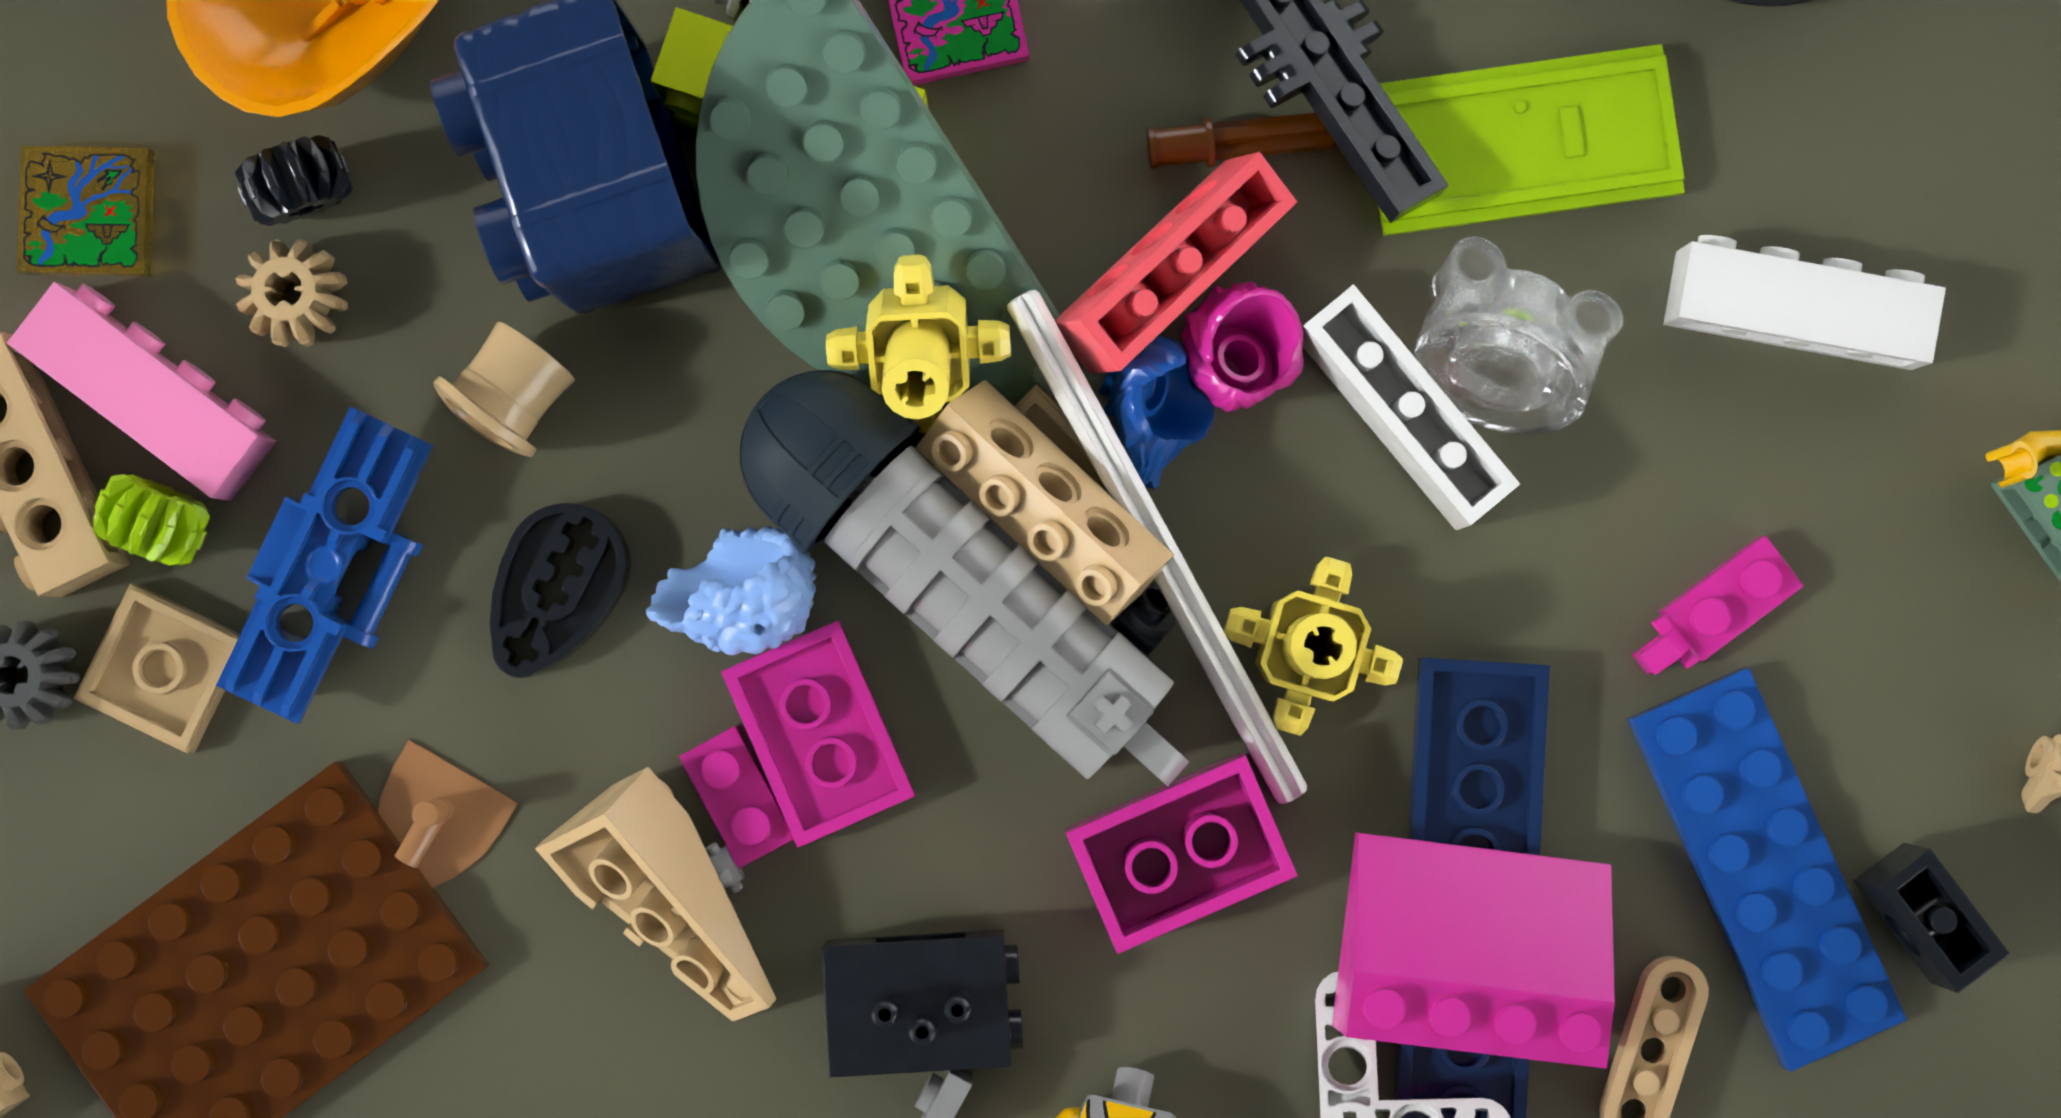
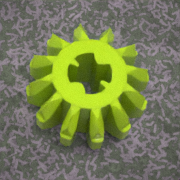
M134 474L111 476L105 490H101L94 507L96 510L92 521V529L99 538L107 540L111 546L126 550L131 555L144 557L151 562L155 560L169 566L191 563L196 551L201 550L208 533L206 527L210 515L202 502L193 499L189 494L175 490L172 486L160 484L152 479H143Z

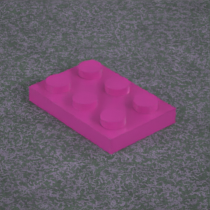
M840 620L721 671L797 848L916 796Z

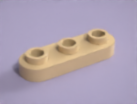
M1664 956L1655 959L1643 970L1599 1104L1600 1118H1622V1106L1630 1099H1637L1640 1102L1641 1109L1636 1118H1670L1709 996L1706 977L1693 963L1676 956ZM1669 977H1676L1680 984L1678 994L1671 999H1664L1661 994L1663 981ZM1657 1038L1660 1043L1658 1055L1653 1059H1644L1641 1055L1642 1044L1647 1039Z

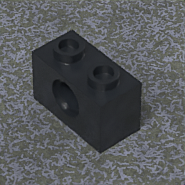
M1902 843L1853 880L1931 984L1959 993L2010 954L1930 848Z

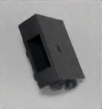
M1004 929L826 940L822 946L829 1078L1011 1067V1049L1023 1048L1021 1009L1009 1010L1007 984H1020L1017 945H1005Z

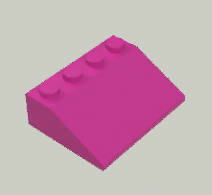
M1355 832L1332 1026L1349 1038L1607 1069L1615 1004L1610 864Z

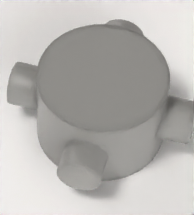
M716 842L711 843L706 847V851L724 889L729 887L732 893L739 892L743 888L740 881L745 879L742 868H738L727 846L720 848Z

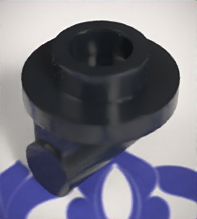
M1150 583L1142 594L1113 619L1110 624L1148 656L1164 638L1163 636L1167 635L1175 626L1176 618L1160 588Z

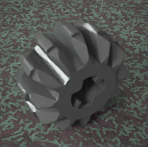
M18 621L13 630L7 625H0V721L5 718L7 727L11 730L26 729L30 721L36 725L51 723L54 720L52 707L58 709L68 708L73 703L70 696L62 689L64 684H77L82 679L74 671L66 672L64 664L70 662L75 657L77 652L72 647L56 649L60 632L54 628H43L38 632L33 621ZM17 668L28 669L27 682L16 681L15 673Z

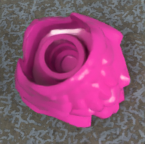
M1255 282L1234 283L1230 289L1216 286L1196 311L1185 314L1187 325L1182 333V338L1188 356L1190 378L1215 407H1219L1225 412L1239 410L1241 407L1245 409L1251 408L1256 403H1260V401H1264L1267 397L1271 396L1276 390L1292 385L1295 379L1302 373L1304 364L1302 324L1297 311L1290 301L1278 291L1267 289L1264 286L1257 287Z

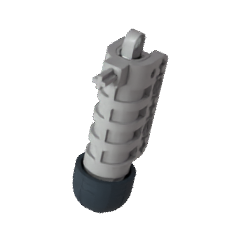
M815 370L800 373L778 383L761 397L752 409L743 429L740 442V467L744 483L753 501L777 527L806 553L812 551L824 541L855 571L859 572L897 609L931 637L949 656L972 674L1001 703L1003 702L1024 721L1032 731L1084 778L1089 779L1113 754L1116 755L1122 747H1125L1168 787L1190 762L1147 724L1146 721L1154 713L1153 709L1171 689L1174 681L1122 634L1113 629L1109 624L1107 626L1104 625L1073 593L1059 583L1028 551L1014 541L974 501H971L919 451L910 446L920 431V426L916 422L893 412L885 403L884 396L873 391L869 382L841 371Z

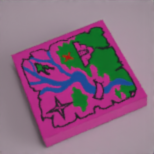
M888 0L903 70L913 86L1030 61L1018 0Z

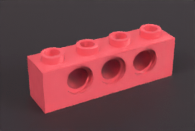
M1260 152L1225 160L1055 319L1070 350L1089 373L1121 371L1297 203V200Z

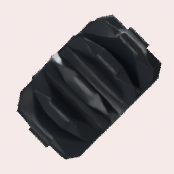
M321 135L310 138L303 136L294 141H283L277 146L265 148L261 153L247 157L235 171L240 186L237 189L244 207H248L254 221L268 226L278 223L287 224L293 220L305 219L315 213L325 212V209L340 204L353 190L348 176L350 170L344 155H340L334 141L330 140L329 137Z

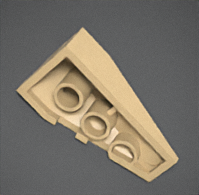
M649 767L610 786L535 848L576 897L591 909H594L601 902L629 924L623 934L640 947L646 941L672 959L671 969L673 974L732 1022L768 1009L776 1001L774 992L689 814L674 798L669 786L658 779Z

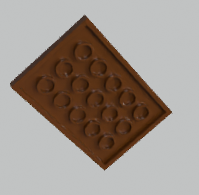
M335 761L23 991L114 1118H283L487 968L489 963L419 868L408 866L394 856L401 845L343 762Z

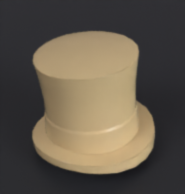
M497 322L478 354L452 383L438 376L434 380L433 385L446 406L472 431L501 448L523 456L533 457L537 449L527 441L528 437L546 410L575 379L556 358L540 345L511 326Z

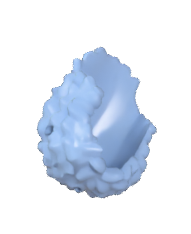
M764 526L757 530L754 527H749L743 532L737 529L723 528L719 533V537L714 541L713 549L707 554L705 561L689 569L670 568L668 570V579L657 583L656 593L651 596V606L646 609V615L650 621L657 622V624L664 626L671 632L686 633L694 642L706 644L707 648L712 651L719 652L721 650L728 655H736L742 651L760 654L766 648H778L782 642L791 640L793 635L804 632L806 621L810 617V608L814 604L812 599L816 592V587L813 583L817 577L813 571L815 560L810 556V552L806 553L780 528L775 529L772 526Z

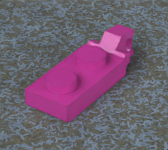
M1759 536L1658 611L1660 615L1651 622L1659 634L1634 652L1632 656L1647 675L1650 673L1657 675L1677 660L1680 661L1685 669H1688L1697 662L1705 661L1804 586L1767 536Z

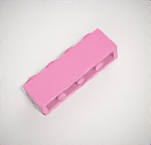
M53 282L7 344L210 498L231 502L277 442L261 430V427L266 422L265 418L236 398L228 405L210 390L216 382L195 365L183 360L177 366L163 356L160 351L166 344L160 338L136 322H132L126 328L109 315L115 308V305L93 288L82 283L78 290Z

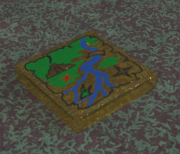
M21 145L17 272L25 275L151 277L155 152L149 148Z

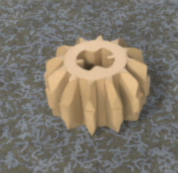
M277 239L270 242V260L256 252L248 254L250 264L257 271L253 277L244 274L235 278L237 285L251 291L250 295L243 297L236 305L238 310L244 314H255L249 326L253 333L263 336L271 332L272 343L281 347H287L294 337L299 344L308 347L314 345V326L328 334L336 331L335 323L327 315L330 309L338 312L346 311L348 309V302L334 296L332 293L342 289L348 282L346 276L342 273L330 272L335 258L330 253L322 250L314 254L312 244L303 239H298L291 249L284 242ZM291 282L299 285L295 287V290L301 293L299 300L295 304L286 302L285 300H290V297L283 294L285 288Z

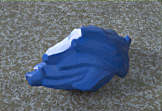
M1158 335L1121 371L1108 372L1098 391L1100 394L1109 395L1104 412L1108 416H1114L1117 436L1144 486L1147 488L1155 489L1159 487L1162 469L1174 460L1185 447L1190 444H1196L1200 439L1205 438L1214 420V405L1195 389L1190 378L1188 356L1180 342L1173 338H1165Z

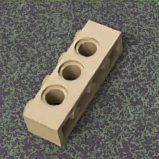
M0 331V396L4 397L7 404L6 416L0 423V530L9 534L18 553V556L14 558V565L25 586L32 591H36L37 596L64 597L131 564L123 549L111 546L107 540L99 538L92 529V521L96 510L94 507L99 497L38 367L7 344L12 334ZM29 452L34 461V471L31 478L22 484L18 480L16 466L19 459ZM55 509L61 518V530L58 536L50 542L44 535L43 522L47 514Z
M983 380L947 404L916 447L924 457L987 513L1014 541L1028 551L1044 569L1067 590L1073 593L1106 626L1142 594L1174 556L1165 545L986 380Z

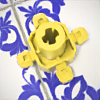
M904 255L898 258L894 267V288L883 289L868 305L865 332H859L857 327L836 329L827 334L828 366L838 370H860V365L869 364L871 389L884 396L885 403L893 412L916 422L920 426L918 433H927L942 413L944 404L952 402L961 396L970 386V359L980 358V364L1002 361L1011 356L1010 325L996 320H978V326H968L966 299L949 285L934 286L931 264L925 256Z
M1324 557L1316 565L1310 581V585L1315 586L1313 595L1302 591H1294L1272 603L1268 619L1261 618L1262 611L1250 608L1237 607L1228 611L1223 628L1226 637L1230 641L1251 648L1253 643L1260 644L1255 665L1265 683L1286 689L1283 699L1276 698L1273 713V723L1278 730L1301 736L1308 729L1315 708L1309 707L1312 697L1334 702L1354 691L1358 674H1363V681L1385 686L1396 684L1403 659L1395 651L1373 644L1371 649H1367L1366 646L1371 627L1362 610L1340 603L1341 595L1349 594L1352 579L1350 563ZM1319 630L1326 637L1328 647L1326 655L1321 656V661L1315 664L1312 662L1314 652L1309 648H1305L1304 642L1307 635L1318 636Z

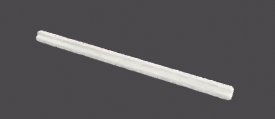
M1029 290L1007 304L1008 312L1107 493L1174 554L1172 559L1154 579L1274 799L1280 804L1293 801L1307 791V784L1042 296L1036 290Z

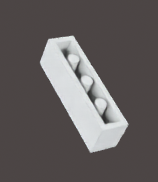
M1716 235L1698 236L1697 242L1692 241L1676 251L1663 325L1906 370H1913L1933 363L1946 287L1924 284V274L1898 269L1886 270L1885 276L1861 272L1862 263L1842 258L1823 259L1822 265L1799 261L1800 253L1798 251L1783 247H1762L1760 253L1736 249V240Z
M1354 284L1302 327L1303 348L1455 530L1471 526L1520 485L1518 480Z

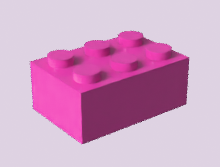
M1240 752L1176 779L1169 787L1166 784L1065 827L1066 836L1117 954L1298 876L1246 755Z

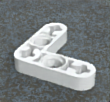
M1338 972L1331 973L1322 980L1317 988L1315 998L1321 1118H1343V1115L1354 1114L1356 1118H1377L1375 1112H1389V1118H1402L1411 1112H1420L1429 1118H1444L1441 1113L1442 1110H1454V1118H1475L1476 1111L1487 1112V1118H1510V1115L1502 1105L1494 1100L1485 1098L1379 1100L1376 1041L1345 1036L1326 1040L1325 1030L1327 1028L1338 1031L1332 1026L1334 1007H1326L1325 1003L1326 998L1334 997L1336 994ZM1340 1049H1354L1361 1053L1366 1061V1073L1356 1084H1340L1333 1079L1329 1072V1060Z

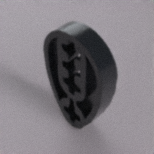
M562 503L546 506L535 511L516 528L500 562L492 592L490 613L492 651L494 661L501 671L517 678L534 677L567 659L585 644L610 616L627 587L631 571V559L623 534L608 517L585 506ZM589 518L594 522L591 533L599 538L595 548L583 546L579 550L576 561L584 566L583 572L580 576L568 575L561 587L565 593L569 594L568 601L565 604L553 603L549 610L543 607L546 596L538 591L539 584L542 581L554 582L557 579L560 567L553 563L554 556L557 552L562 554H569L575 540L567 535L572 524L583 526ZM539 619V625L534 633L531 645L539 651L538 658L536 660H523L518 666L513 662L516 652L508 647L512 637L524 638L527 636L529 630H532L535 622Z

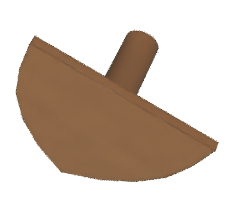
M408 740L395 762L382 791L378 813L401 844L394 856L408 866L418 867L432 888L459 876L484 856L505 828L518 802L412 740Z

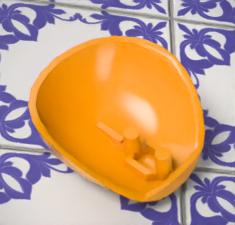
M166 0L167 19L174 39L194 75L220 99L240 110L274 117L334 107L366 88L410 45L439 1Z

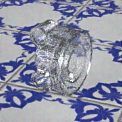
M1477 236L1465 237L1455 244L1430 282L1429 292L1432 305L1427 311L1418 335L1413 356L1468 422L1499 432L1535 435L1563 429L1582 416L1604 350L1622 328L1623 315L1614 299L1604 292L1593 289L1582 290L1575 294L1573 298L1569 297L1558 284L1543 275L1526 270H1510L1506 268L1503 253L1489 240Z

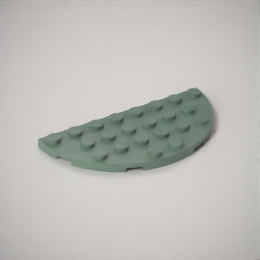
M752 0L740 14L731 31L726 35L713 64L700 108L696 137V178L701 210L710 240L723 270L741 299L761 324L785 347L818 370H834L849 373L870 383L869 364L860 365V370H838L828 366L826 336L836 329L857 327L859 332H865L868 305L883 289L894 288V267L898 258L904 255H923L931 264L934 286L949 285L966 299L968 326H978V320H996L1010 325L1011 356L1002 361L980 364V358L970 359V386L962 394L983 380H986L1013 406L1036 384L1054 396L1008 312L1007 304L1029 290H1036L1042 296L1054 320L1060 314L860 1ZM1074 355L1087 381L1094 380L1095 373H1089ZM946 402V403L944 404L943 410L945 409V407L947 406V404H949L950 402Z

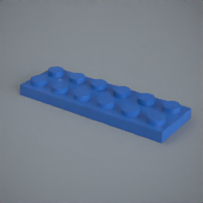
M1740 668L1627 718L1782 1067L1792 1072L1906 1021L1907 1018L1750 669Z

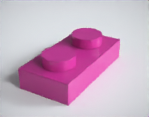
M738 725L678 756L739 869L793 840L772 788Z

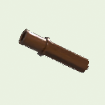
M1316 113L1212 123L1209 116L1203 117L1202 124L1163 128L1147 127L1146 133L1148 159L1151 169L1158 166L1206 162L1207 168H1213L1217 160L1232 159L1256 152L1267 156L1327 150L1336 146V142Z

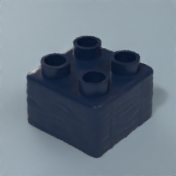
M551 0L534 5L519 15L510 14L474 30L461 32L455 38L454 51L461 70L431 79L430 87L441 124L455 153L460 158L473 154L487 181L498 180L503 198L474 207L473 214L488 262L502 285L516 280L523 296L528 302L552 295L576 313L587 314L614 303L631 300L638 294L658 292L664 288L691 280L696 276L721 270L720 262L710 240L701 206L668 108L663 105L664 101L650 82L654 67L644 39L619 0Z

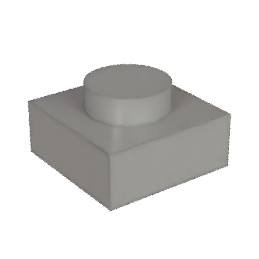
M948 1070L941 1077L932 1072L914 1107L924 1112L921 1118H954L972 1086L974 1074L966 1070Z

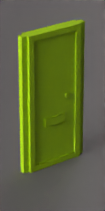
M1663 44L1379 83L1449 185L1439 197L1392 223L1388 221L1378 206L1383 237L1678 196L1685 193L1683 164L1667 58L1664 55Z

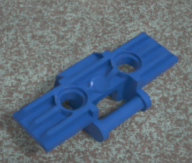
M350 406L309 493H304L301 500L291 496L285 497L246 577L259 585L254 597L257 601L216 686L287 720L300 724L342 637L371 649L375 648L380 638L375 634V631L411 556L418 557L424 546L420 542L394 529L434 445ZM352 488H358L363 491L369 500L368 515L362 522L356 525L340 519L336 512V503L339 496ZM372 539L388 544L352 621L340 617L338 610L342 604L340 602L343 597L337 595L336 590L356 551L365 552L367 546H370ZM295 604L306 607L313 618L311 633L307 638L299 642H293L286 638L280 627L282 614L288 607Z

